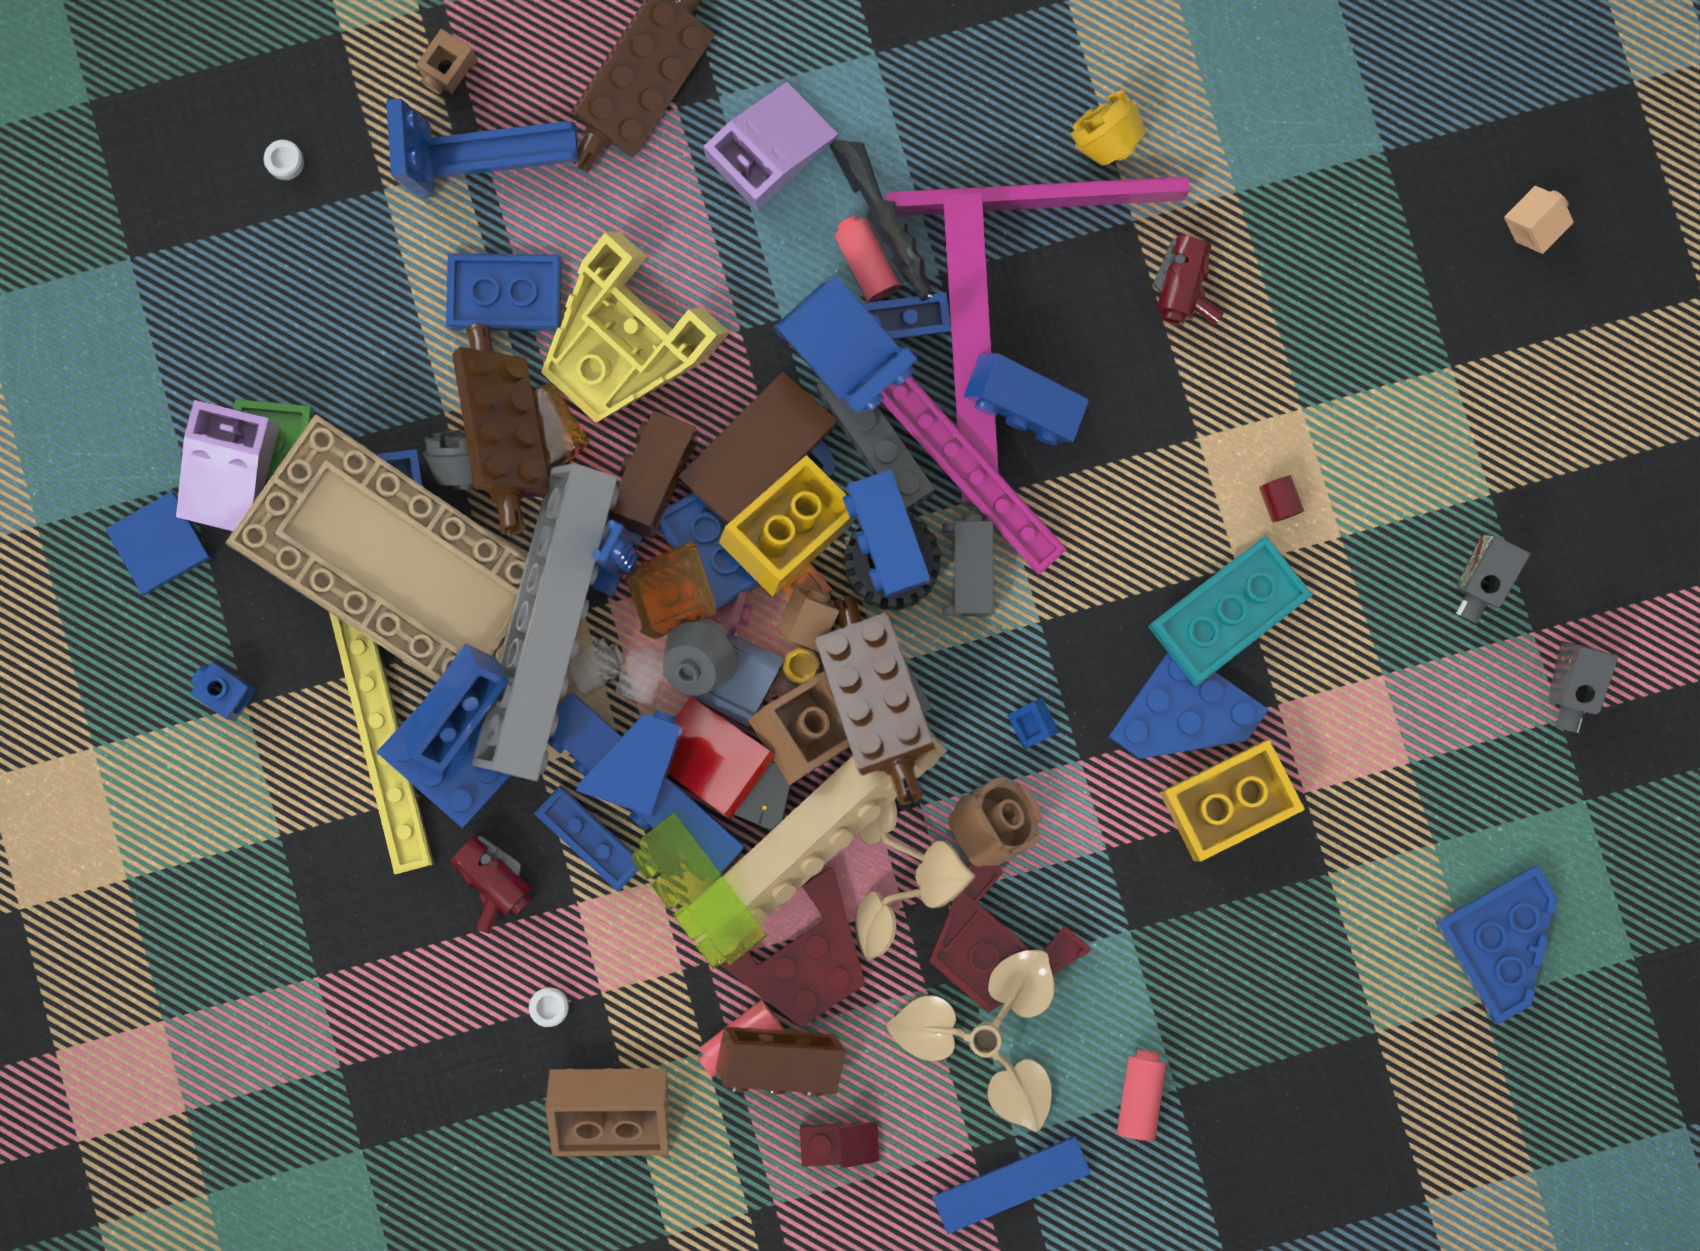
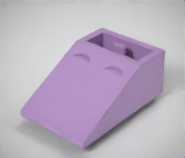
M786 82L732 119L703 147L706 160L758 212L830 145L839 134Z
M194 400L184 436L176 517L234 531L265 486L281 425L269 418Z

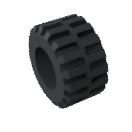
M910 513L907 514L930 576L929 584L885 599L883 590L875 592L868 572L871 569L870 553L866 555L861 553L855 533L861 532L860 527L853 531L846 546L845 568L848 581L851 583L854 592L858 596L860 595L864 602L869 605L879 606V609L887 610V608H893L895 611L903 610L906 606L911 605L912 607L919 603V600L930 593L940 571L941 551L937 545V538L934 532L931 533L927 528L928 525L923 520L919 522Z

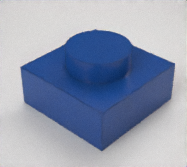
M1043 698L1007 715L1023 749L1059 733Z

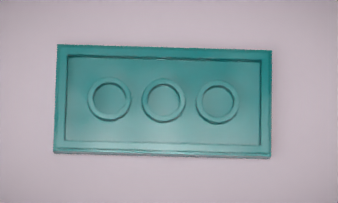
M1265 535L1148 625V627L1196 687L1313 594Z

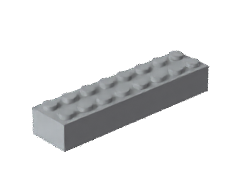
M575 463L551 468L548 478L550 491L542 500L499 661L509 682L485 713L472 766L537 781L539 774H543L548 763V752L545 751L548 738L555 733L558 725L559 716L555 713L558 700L565 695L568 687L569 678L565 675L569 660H573L578 649L579 640L575 637L579 622L584 621L589 607V602L585 598L589 584L592 585L598 574L599 564L595 562L591 555L594 549L598 550L599 547L605 544L609 530L606 528L607 525L605 523L609 510L614 508L619 491L615 487L617 476Z

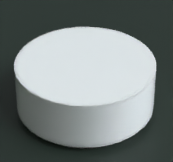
M278 140L270 144L266 149L264 164L274 177L281 180H290L298 176L302 171L304 157L300 149L291 141Z
M553 987L537 991L529 1003V1012L532 1019L544 1027L558 1025L566 1018L569 1011V1002L566 995L561 990Z

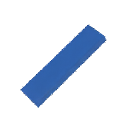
M1072 1136L937 1193L932 1198L946 1232L950 1234L1087 1176L1091 1172L1076 1136Z

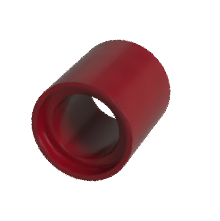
M1291 475L1273 480L1259 487L1272 523L1305 511Z

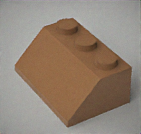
M569 1068L549 1071L545 1107L552 1156L669 1155L667 1069Z

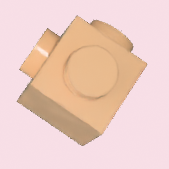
M1534 186L1504 217L1517 243L1542 254L1574 223L1568 211V202L1565 197L1557 191L1552 190L1549 192L1537 186Z

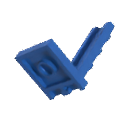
M402 99L386 100L391 176L420 199L435 197V178L579 161L576 124L572 121L432 137L430 123Z
M607 515L605 524L609 530L605 544L599 547L598 550L594 549L591 555L595 562L599 564V569L592 585L589 584V587L614 598L624 574H630L639 558V554L636 551L645 536L626 530L624 526L609 520Z

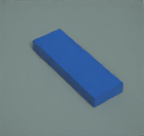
M561 785L534 813L617 892L645 864Z

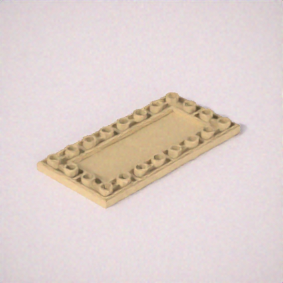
M316 414L226 541L227 545L436 683L465 643L500 661L527 560L526 556Z

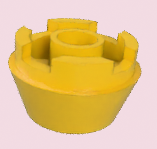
M1123 90L1108 96L1111 104L1105 103L1095 110L1093 108L1088 110L1072 126L1074 131L1070 133V136L1076 142L1075 148L1102 166L1110 164L1115 160L1122 161L1136 150V144L1145 134L1136 100H1130Z

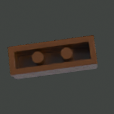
M653 411L649 421H643L636 435L637 447L633 455L627 454L622 463L620 475L623 477L617 487L619 491L614 508L608 512L609 520L624 526L626 530L653 539L664 511L668 507L679 483L678 476L685 470L697 444L696 426Z
M724 1026L715 1070L723 1086L733 1091L745 1092L749 1089H763L772 1094H784L786 1091L802 1092L808 1096L819 1097L823 1093L837 1094L846 1051L836 1034Z

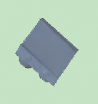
M728 631L727 638L732 643L734 651L738 650L739 653L736 672L732 680L722 688L693 697L734 721L749 727L748 719L760 711L780 673L785 659Z

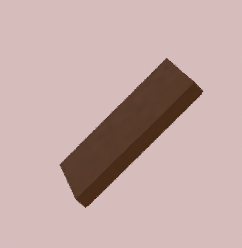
M782 372L678 476V481L723 522L728 524L803 457L808 456L838 425V420L789 376Z

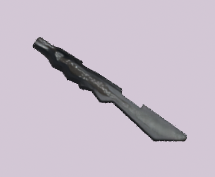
M834 140L830 144V148L853 192L857 193L860 190L869 206L867 218L881 241L890 248L893 254L891 260L905 281L911 283L919 299L921 301L930 299L934 292L925 276L924 259L917 253L916 239L908 233V224L898 219L896 203L883 200L864 143Z

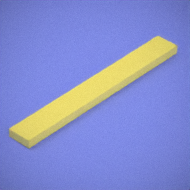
M329 612L394 874L433 865L434 862L415 786L377 754L379 748L399 728L379 644Z

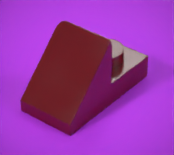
M877 1121L800 1125L802 1167L840 1165L841 1168H847L879 1161Z

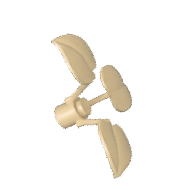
M895 800L881 812L875 821L863 828L859 834L867 844L875 845L881 839L883 843L923 861L916 870V882L920 888L889 895L884 900L879 892L873 891L862 900L856 915L855 931L859 948L865 959L870 962L874 958L882 956L894 940L896 918L894 911L890 908L893 902L921 896L926 906L939 908L954 899L975 877L963 864L955 849L947 842L937 841L923 854L893 840L888 832L894 829L897 822Z
M1026 950L1007 957L995 967L989 979L988 991L993 999L1005 1004L993 1023H980L972 1033H968L960 1028H953L956 1022V1013L953 1007L943 998L932 995L922 996L911 1001L887 1023V1029L893 1039L904 1050L923 1060L939 1061L949 1057L955 1048L953 1035L968 1041L976 1055L980 1057L992 1056L994 1060L1004 1065L1007 1070L999 1071L991 1078L988 1087V1100L991 1107L999 1116L1007 1121L1024 1126L1035 1132L1041 1129L1051 1106L1052 1087L1049 1075L1041 1064L1033 1059L1021 1060L1013 1067L1011 1062L999 1052L1003 1043V1032L999 1026L1010 1008L1017 1015L1027 1018L1039 1015L1049 1007L1054 996V978L1049 957L1045 951Z

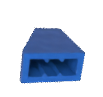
M655 710L653 717L643 714L581 780L576 791L654 816L684 729L682 726L675 724L677 717Z

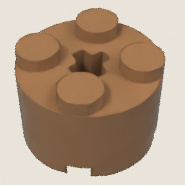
M1005 777L995 778L960 798L954 807V811L949 814L948 824L954 831L959 845L968 855V859L973 865L981 867L984 865L996 866L1029 850L1038 842L1041 834H1037L1038 823L1042 821L1041 811L1032 793L1022 784L1014 785L1006 781L1009 778Z

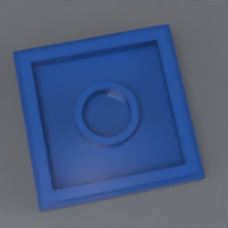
M172 491L105 529L140 593L145 596L211 559L192 522L176 517L178 497Z

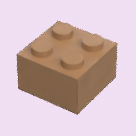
M824 671L766 705L748 719L765 748L776 755L773 761L789 785L850 748L828 678Z

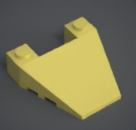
M605 232L581 262L578 270L580 275L573 294L569 295L565 306L567 307L561 326L556 330L541 371L546 378L595 423L600 422L707 361L730 333L703 307L688 309L672 329L632 293L625 284L647 256L621 232Z

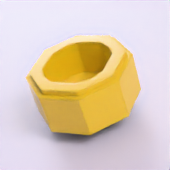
M798 647L786 654L782 669L790 682L801 685L818 675L820 662L813 650Z

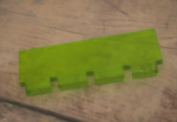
M675 813L638 841L641 848L632 854L631 860L646 880L652 878L658 872L662 874L651 883L652 888L669 910L683 902L684 906L676 911L673 916L692 941L704 933L707 934V937L700 941L696 947L712 968L718 967L725 960L729 965L733 964L767 936Z

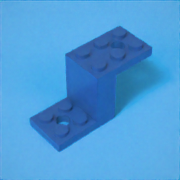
M837 276L827 278L772 327L782 340H786L840 402L848 410L858 413L860 410L866 413L870 412L885 398L881 392L889 384L898 386L915 371L910 365L917 358L907 347H899Z

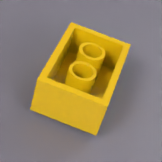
M806 455L725 526L719 544L773 597L853 524L856 517L850 519L842 498L846 494Z
M1270 740L1262 741L1159 792L1193 860L1198 862L1305 810Z

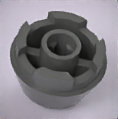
M461 430L446 431L433 434V438H425L426 451L423 452V455L436 483L440 485H453L455 490L473 489L474 482L465 432L462 433Z
M704 618L698 622H686L676 626L667 636L664 648L663 671L668 682L679 692L691 696L702 695L727 685L736 672L739 658L738 650L734 651L732 643L727 638L728 630L719 623Z

